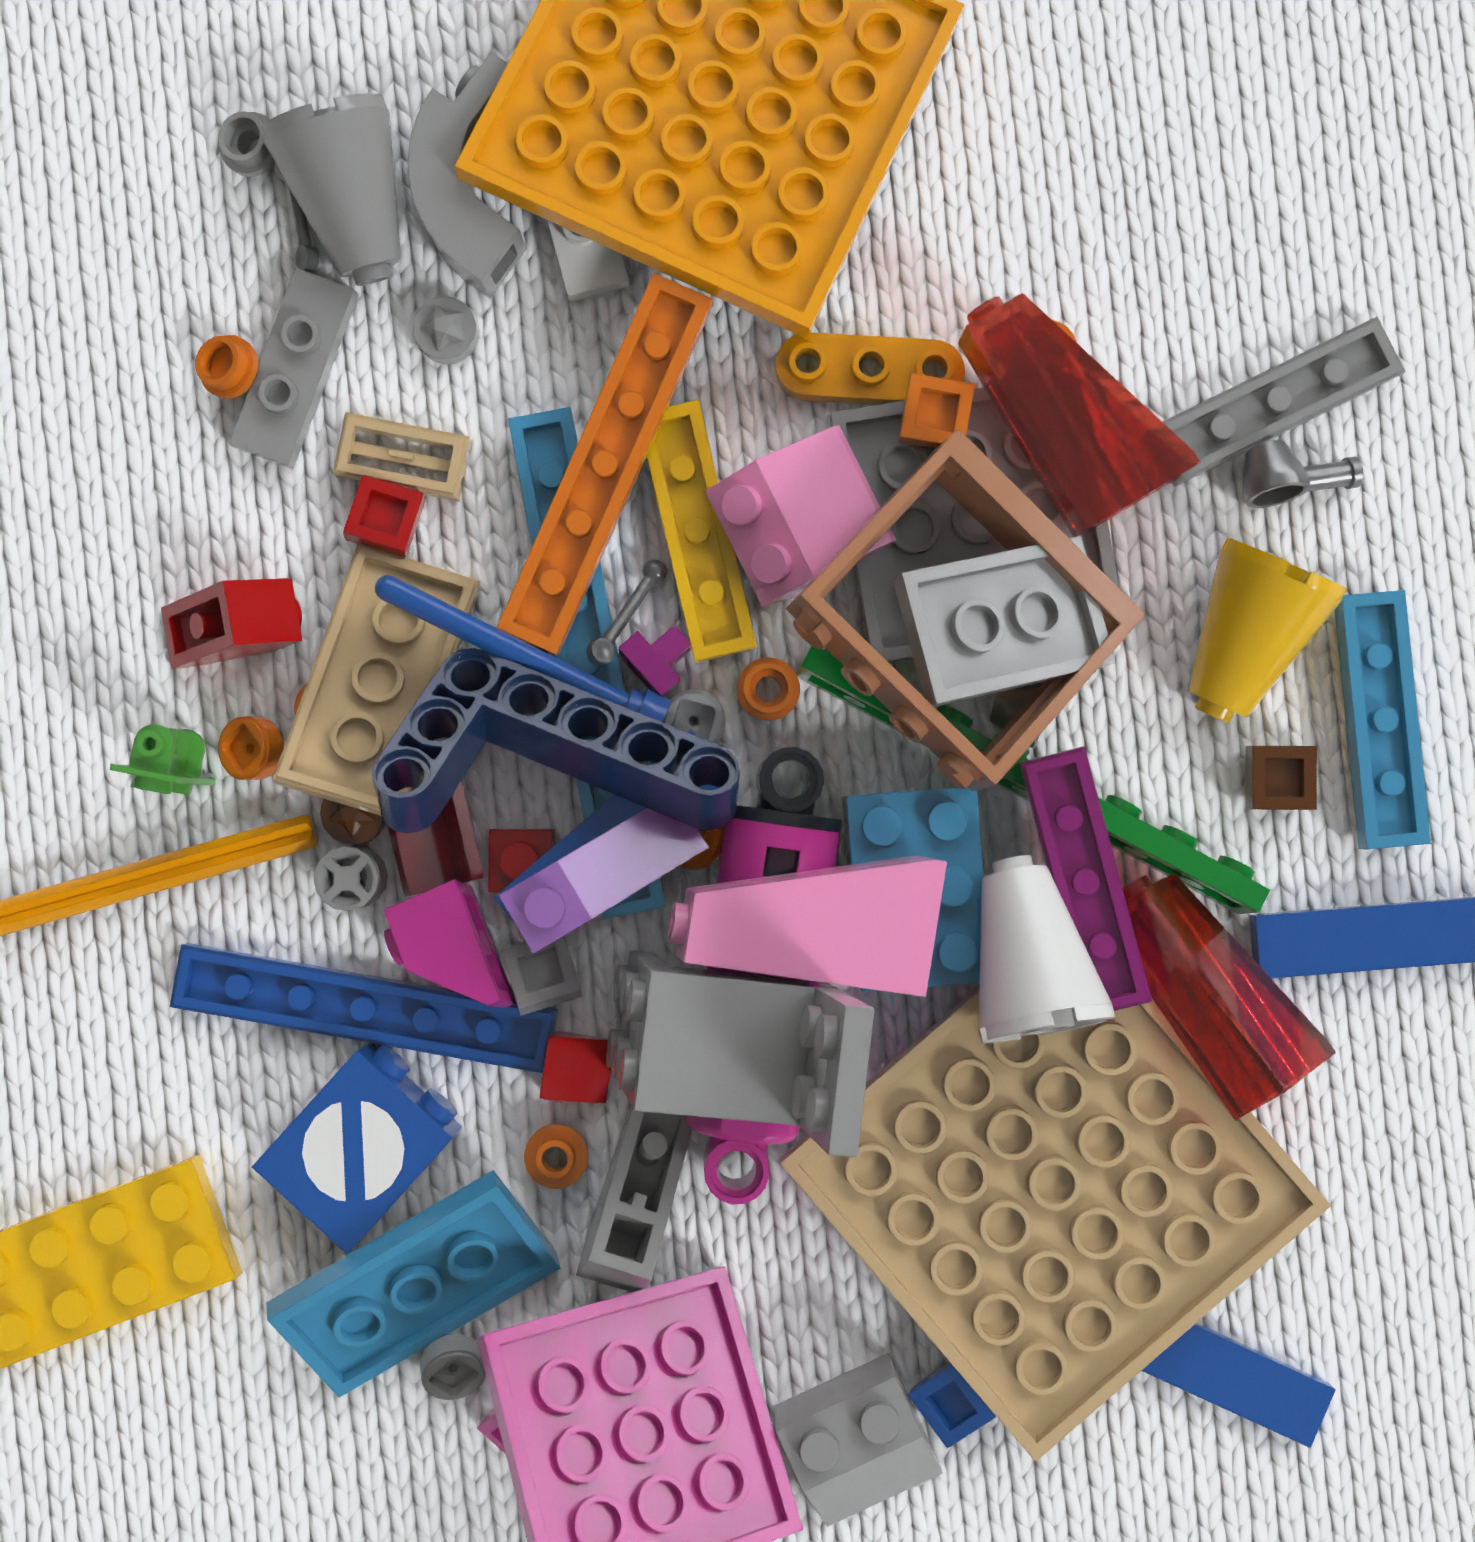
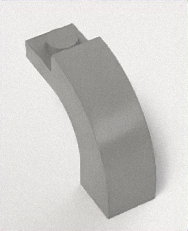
M492 51L480 67L474 65L462 76L456 88V99L454 102L432 87L417 114L408 149V174L412 197L418 214L437 250L461 278L489 299H491L527 250L520 229L483 203L472 190V185L456 177L454 167L508 64Z

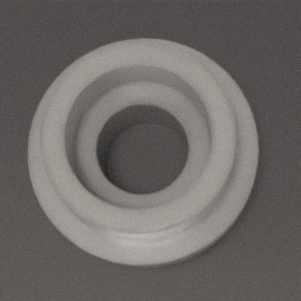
M246 111L234 113L222 123L219 129L218 144L221 157L230 169L241 176H260L276 164L264 144L265 138L262 131V125L270 119L261 113ZM259 139L256 147L249 153H246L249 144Z

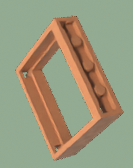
M959 429L952 433L924 460L785 608L795 618L793 621L795 630L807 643L817 649L825 647L843 665L841 673L853 688L866 696L873 694L892 712L889 715V720L904 737L916 743L921 741L939 758L936 763L937 767L949 781L963 789L969 787L972 791L994 786L1003 778L1146 615ZM935 479L1007 551L1039 545L1049 555L1045 560L1077 592L1085 591L1101 608L1108 632V637L1099 647L1091 651L1089 654L1091 657L1079 671L1066 677L1045 681L982 753L824 600L828 593Z

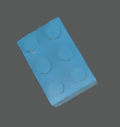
M959 787L842 797L847 865L910 856H923L947 862L927 987L980 983L981 892L984 870L977 791H972L969 787L966 789ZM859 988V989L861 990V992L879 991V990Z

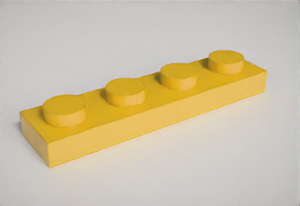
M699 399L668 406L647 454V459L690 643L692 644L695 663L754 650L757 649L735 551L705 493L707 489L718 483Z

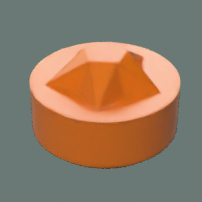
M251 716L237 717L228 722L221 732L218 743V753L222 766L229 775L239 780H261L271 776L276 770L284 748L281 733L272 721L264 717Z

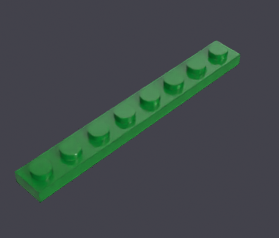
M811 646L799 668L798 678L898 731L889 720V715L892 712L873 694L866 696L853 688L841 673L843 665L826 648L817 649ZM948 705L938 706L937 710L981 753L992 741L990 738L970 728L973 720L966 714ZM1027 749L997 785L1029 802L1019 762L1029 760L1027 759L1029 754ZM1107 795L1105 800L1098 797L1112 847L1237 914L1260 912L1270 889L1252 880L1255 871L1249 866L1222 855L1216 861L1196 850L1199 842L1188 833L1168 825H1163L1162 829L1159 830L1140 820L1142 811L1132 803L1113 795Z

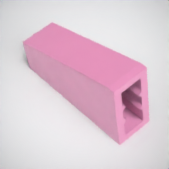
M910 856L686 888L684 903H673L668 925V943L677 944L675 955L684 963L926 997L947 862L923 856Z

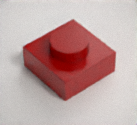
M362 475L343 530L345 541L355 544L360 543L407 558L425 504L424 493Z
M489 829L488 893H500L554 847L555 829Z

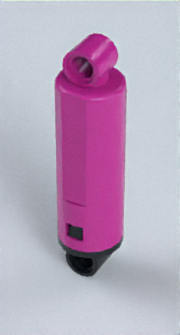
M798 747L781 748L768 754L760 763L756 774L758 790L756 807L737 805L735 816L724 826L716 884L836 867L842 820L814 816L815 803L820 797L824 786V774L818 759L809 751ZM784 761L798 763L806 773L807 783L805 789L794 798L787 799L781 797L772 785L774 769ZM712 966L704 967V970L789 978ZM684 1115L685 1123L691 1129L710 1136V1140L707 1142L703 1153L705 1182L715 1197L731 1205L746 1204L756 1199L763 1192L769 1179L768 1144L789 1143L796 1138L800 1128L797 1125ZM731 1151H741L747 1153L754 1163L747 1175L732 1179L724 1176L719 1171V1161L725 1154Z

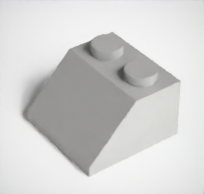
M889 1353L774 1405L775 1428L778 1438L803 1493L827 1527L943 1473Z

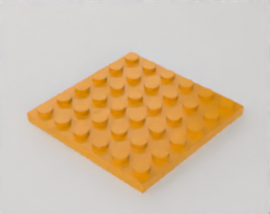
M541 0L454 165L456 177L474 187L807 339L954 33L965 4L956 0Z

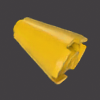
M1227 537L1219 551L1188 687L1189 692L1199 697L1194 707L1227 723H1230L1234 713L1248 717L1341 603L1347 588L1316 573L1308 572L1292 565L1290 562Z

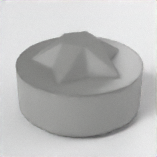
M440 296L430 299L419 308L413 321V335L416 343L422 352L434 362L440 364L459 363L471 355L478 343L479 328L477 321L468 306L456 298Z
M699 689L685 690L672 697L663 723L685 732L691 729L696 736L717 744L723 735L726 722L724 709L717 698Z
M454 1334L438 1338L424 1349L420 1357L422 1385L428 1394L438 1399L455 1400L466 1397L481 1386L486 1376L478 1342L466 1335Z

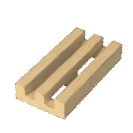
M345 412L333 474L337 478L360 482L362 475H367L422 492L424 495L460 502L462 493L460 486L462 477H465L467 464L465 462L467 453H470L472 440L469 436ZM361 431L453 450L451 460L355 441L356 432ZM354 455L448 474L445 483L350 464L351 456Z

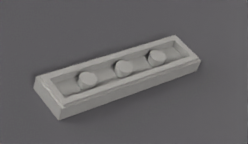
M1378 316L1152 426L1147 432L1176 487L1247 452L1256 445L1268 442L1398 378L1406 371Z

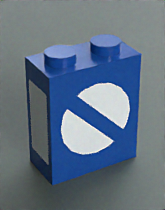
M371 1043L358 1049L251 1167L347 1255L462 1128L454 1119L457 1115V1110L442 1094L432 1088L424 1092L406 1076L410 1072V1068L397 1053L384 1045L377 1049Z

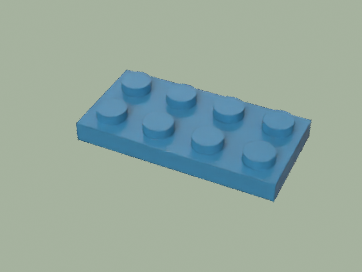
M492 1170L266 1302L267 1321L340 1398L426 1348L436 1339L455 1331L561 1269L556 1250L499 1176Z

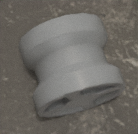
M345 846L332 849L321 858L314 874L316 892L322 901L334 909L344 911L370 906L377 901L386 889L388 879L386 865L379 854L367 847ZM363 869L365 870L362 872V883L365 885V887L362 884H360V872Z

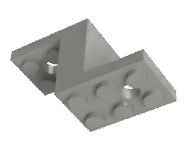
M630 950L628 965H618L616 970L614 1003L620 1004L622 1019L620 1029L611 1028L609 1031L606 1067L612 1068V1078H617L619 1090L624 1091L634 1111L797 1125L828 1155L857 1158L875 1011L873 1007L829 983L669 966L654 952Z

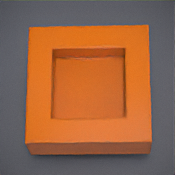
M911 373L908 380L898 442L937 448L957 429L966 436L975 384Z

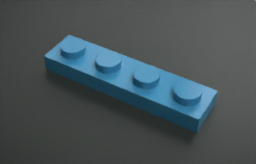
M1405 590L1344 595L1334 612L1358 849L1370 850L1431 844Z

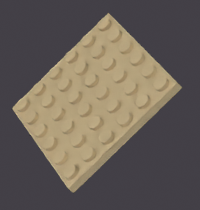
M979 986L866 1083L857 1158L828 1155L807 1134L780 1157L779 1160L782 1167L1036 1462L1331 1207V1204L1153 998L1152 1002L1114 1011L1115 1018L1107 1019L1106 1022L1043 1036L1042 1033L1021 1036L1019 1040L982 1043L979 1030Z

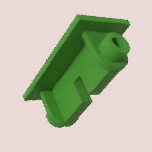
M157 724L144 726L137 732L133 742L129 765L111 763L109 769L132 774L130 787L163 794H171L173 792L191 795L193 784L214 786L216 780L200 776L205 754V743L197 732L189 729L167 728Z

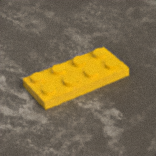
M200 1155L193 1156L0 1230V1369L237 1279L243 1273Z

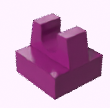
M674 625L651 645L639 631H636L618 647L619 657L647 689L667 698L680 684V677L672 670V667L690 652L691 649L689 647L692 644Z

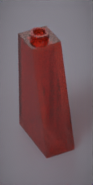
M1021 293L1006 303H1003L1000 296H996L984 302L967 315L966 319L969 324L966 325L958 345L1073 537L1084 535L1184 476L1201 463L1195 452L1025 294Z
M1175 873L1153 884L1144 875L1122 888L1151 997L1235 1121L1288 1091L1336 1053L1321 1032Z

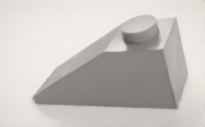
M630 1105L593 1213L576 1276L631 1293L642 1290L652 1281L692 1129L685 1123L684 1115L634 1111L632 1105Z

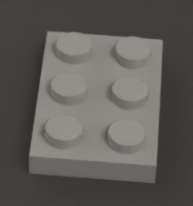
M1081 536L1069 538L1086 555ZM1039 545L903 572L892 579L923 696L934 707L1066 677L1079 671L1091 657L1089 655L1091 651L1099 647L1108 637L1101 608L1085 591L1077 592L1045 560L1049 555ZM1113 652L1098 669L1116 663Z

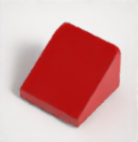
M554 1030L548 1037L539 1098L550 1101L606 1104L611 1075V1067H606L608 1038Z

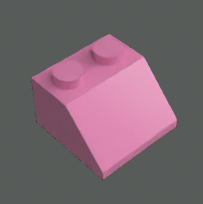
M840 425L830 427L756 459L705 491L762 607L795 598L880 508ZM891 527L858 562L897 541Z

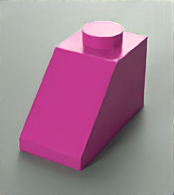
M454 879L384 909L390 927L384 931L387 948L394 961L398 965L403 964L406 971L487 1006L507 1008L516 1004L472 886Z

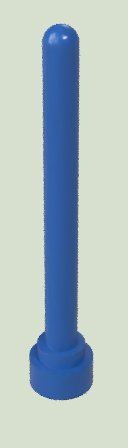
M392 575L381 576L375 583V593L381 600L486 652L498 655L663 722L671 700L649 689H646L644 694L635 689L627 693Z

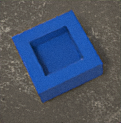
M950 1362L919 1381L908 1393L912 1402L947 1449L996 1417Z

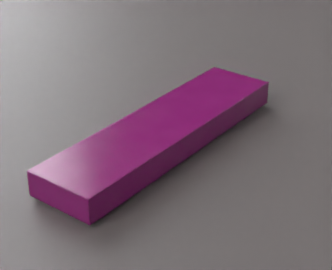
M1085 746L1019 762L1046 866L1112 1002L1113 1010L1117 1011L1152 1002Z

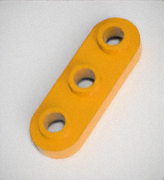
M810 332L807 339L796 334L783 343L777 354L775 373L782 390L797 400L880 405L904 401L910 374L924 375L922 366L927 362L934 361L941 364L945 372L944 379L961 382L964 381L965 365L958 350L942 340ZM806 354L814 356L819 362V368L812 373L800 371L795 363L800 356ZM866 358L876 359L881 364L882 372L877 376H866L861 372L859 363Z

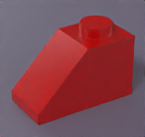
M292 578L222 580L161 607L171 669H183L267 654L303 641L300 628L302 624V611L299 602L295 599Z

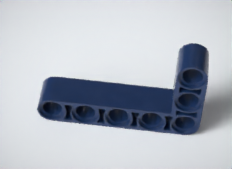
M477 648L456 651L442 663L377 758L372 769L373 784L381 816L386 825L395 831L403 833L419 832L428 828L438 818L486 742H490L702 830L719 829L727 825L735 816L740 778L738 760L732 752L720 745ZM536 713V715L525 716V714ZM583 737H595V738H597V739H594V740H583V739H581V738H583ZM437 738H448L443 741H433ZM649 760L658 762L657 764L653 765L640 764V762ZM712 785L718 787V789L705 790L699 788V786ZM409 787H414V788H416V789H414V790H412V791H410V792H405V793H399V792H397V791L402 790V789H404V788H409Z

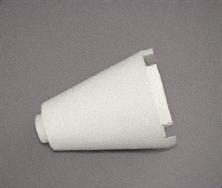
M1029 855L1010 857L992 863L994 873L982 878L979 1030L982 1043L1019 1040L1021 1036L1042 1033V1036L1099 1024L1106 1022L1107 1019L1115 1018L1112 1002L1046 865H1033L1032 857Z

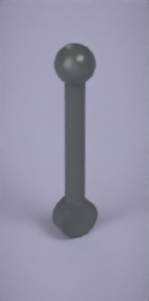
M290 190L299 244L295 255V263L299 269L315 272L319 265V253L316 247L311 246L307 218Z
M652 559L643 566L642 580L602 638L591 641L588 644L586 654L591 663L602 665L614 658L615 648L613 644L652 586L661 583L666 578L667 569L663 562Z

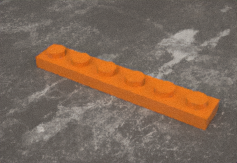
M656 273L652 274L496 628L530 645L559 656L713 307V298Z

